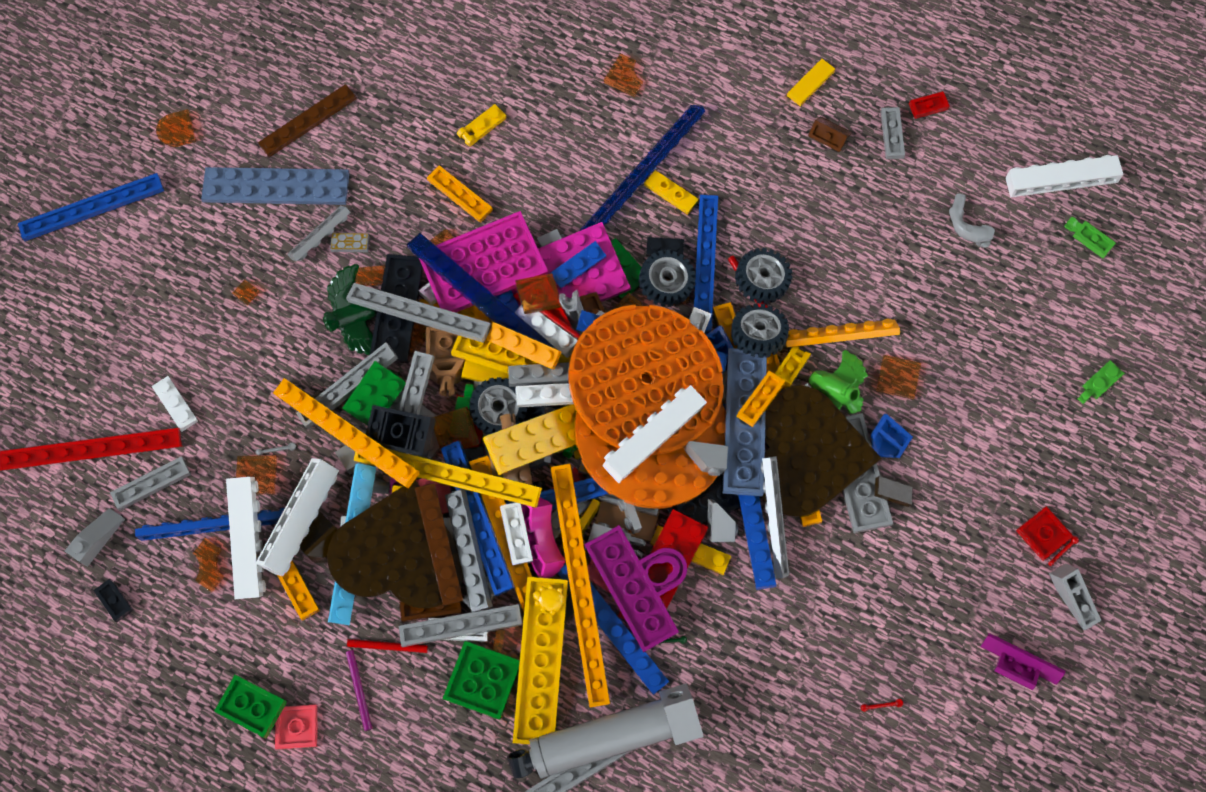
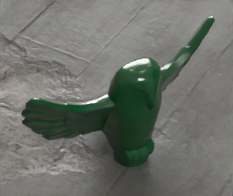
M353 264L352 266H346L343 270H339L336 273V277L331 279V284L327 286L328 300L331 301L333 311L325 312L323 321L328 331L341 330V334L344 337L343 341L345 344H348L350 351H356L359 354L364 353L369 356L373 334L367 325V321L373 319L377 315V311L347 301L346 297L353 284L356 283V276L359 270V265Z

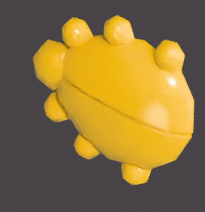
M548 585V588L545 589L544 586H541L539 588L540 591L533 593V597L537 599L535 605H541V611L547 610L550 611V614L554 615L557 610L561 609L564 603L562 588L556 589L552 585Z

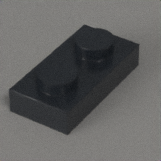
M647 237L646 257H650L653 253L657 254L661 250L663 253L666 250H670L671 254L675 251L677 256L683 255L684 239Z
M111 578L93 590L115 622L118 623L134 611Z

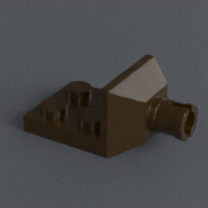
M319 511L318 516L309 527V533L303 538L300 549L312 562L327 563L329 543L338 529Z

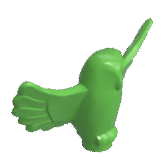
M844 350L842 352L841 364L834 373L816 370L809 377V384L812 388L825 394L839 410L845 405L849 414L860 412L863 406L864 399L859 397L860 390L858 387L860 384H863L868 374L865 372L866 368L863 366V362L854 354Z

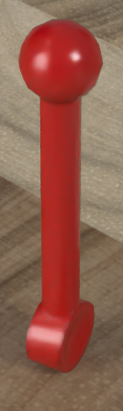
M1076 536L1071 538V542L1047 564L1049 566L1053 565L1072 545L1079 542V538Z
M897 699L895 702L874 705L862 704L860 709L863 712H867L868 709L890 706L902 707L903 701Z

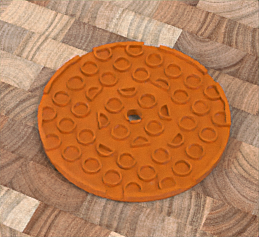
M655 305L622 306L595 319L579 337L573 349L568 369L569 390L580 417L598 437L616 448H620L619 443L626 437L630 439L634 436L633 431L639 425L644 427L648 423L647 419L654 412L657 414L661 412V406L666 401L670 400L672 402L676 398L674 395L682 387L686 389L691 385L707 401L705 406L651 455L671 453L684 448L689 441L697 440L715 419L721 406L724 391L722 365L713 344L702 330L699 331L683 315ZM642 375H649L651 382L646 383L642 381Z
M645 374L642 375L641 380L650 383L651 377ZM722 402L711 425L694 442L725 446L726 410ZM576 412L574 423L575 442L583 465L601 488L628 504L653 509L670 508L696 498L718 477L702 472L684 451V448L671 453L650 455L625 479L618 483L602 465L606 461L604 457L611 450L616 452L619 448L610 445L598 437L585 424L579 413Z

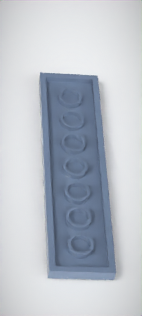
M205 167L201 200L208 203L346 205L349 170Z
M728 348L725 446H728L727 469L723 474V494L763 496L764 474L761 471V463L763 462L762 458L765 456V412L754 427L737 418V413L765 377L767 357L765 354H763V358H758V354H755V357L750 356L751 352L748 354L743 353L744 349L740 351L739 349Z

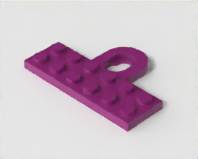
M620 525L584 544L643 652L679 633L659 596L680 585L686 577L687 563L680 552L671 548H662L639 560ZM666 562L672 565L673 571L664 582L654 583L649 579L648 570L652 565Z

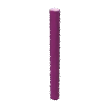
M354 650L346 652L364 731L372 730Z

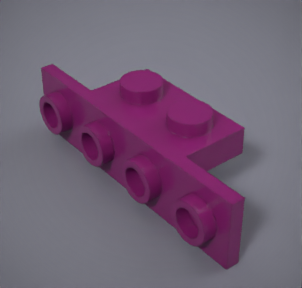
M988 633L980 646L999 656L995 672L1031 690L1036 687L1039 677L1057 685L1066 672L1056 665L991 633Z

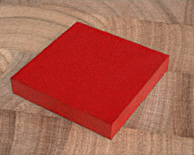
M1047 506L1016 530L1042 561L1046 560L1074 537Z

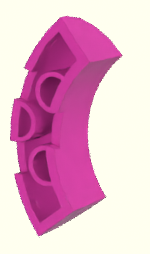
M539 498L537 508L521 504L533 559L530 563L539 578H551L561 570L566 559L560 553L552 531L551 513L553 504L542 498Z

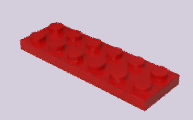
M673 509L650 554L662 548L677 550L685 558L688 569L708 527ZM668 562L663 564L656 563L648 570L649 579L654 583H662L673 571V567ZM679 585L659 596L666 609H668ZM620 611L618 617L625 620L624 616Z

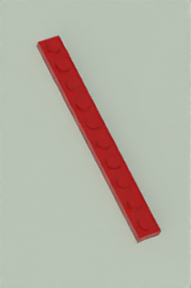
M180 428L0 451V471L182 447Z

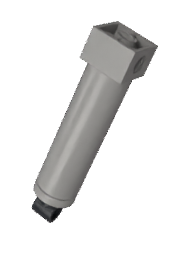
M687 683L659 691L661 698L659 700L539 736V738L530 739L531 749L529 751L518 749L507 755L513 777L523 778L531 774L533 770H537L539 777L545 778L549 775L558 774L673 738L675 745H679L704 737Z

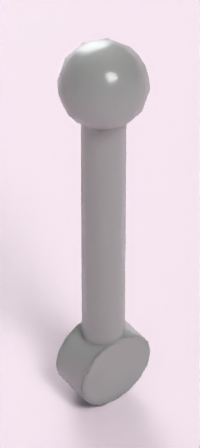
M290 443L288 446L264 450L257 449L256 455L261 456L264 453L288 449L293 451L296 449L295 443Z

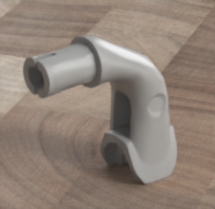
M956 194L953 206L949 210L955 232L961 238L974 242L979 247H989L995 229L988 225L980 227L964 222L963 208L966 196Z
M578 290L572 293V298H568L563 293L559 295L560 304L565 309L574 330L577 328L581 311H584Z

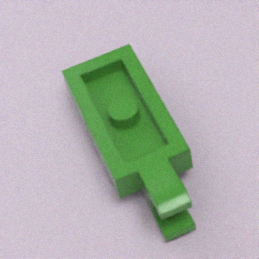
M1071 217L1064 226L1069 231L1075 232L1072 237L1101 258H1104L1116 244V242L1087 221L1081 224L1077 219Z
M1110 360L1082 386L1085 391L1077 399L1082 404L1091 396L1097 400L1125 373Z

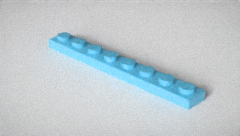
M359 463L355 464L345 523L370 508L377 467ZM336 582L334 584L328 622L350 625L355 595L343 590Z

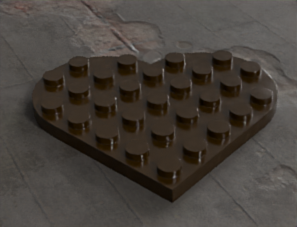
M799 385L784 388L778 392L765 411V443L769 449L766 450L764 458L777 456L783 516L799 518L814 514L882 459L833 402L817 389ZM764 493L763 496L760 497L766 504L767 496Z
M414 480L409 489L405 486L399 488L343 524L333 535L327 552L328 567L335 582L346 592L360 597H376L391 591L398 600L408 606L427 609L442 605L415 488L420 487L416 480ZM445 526L459 585L461 586L464 577L456 542Z

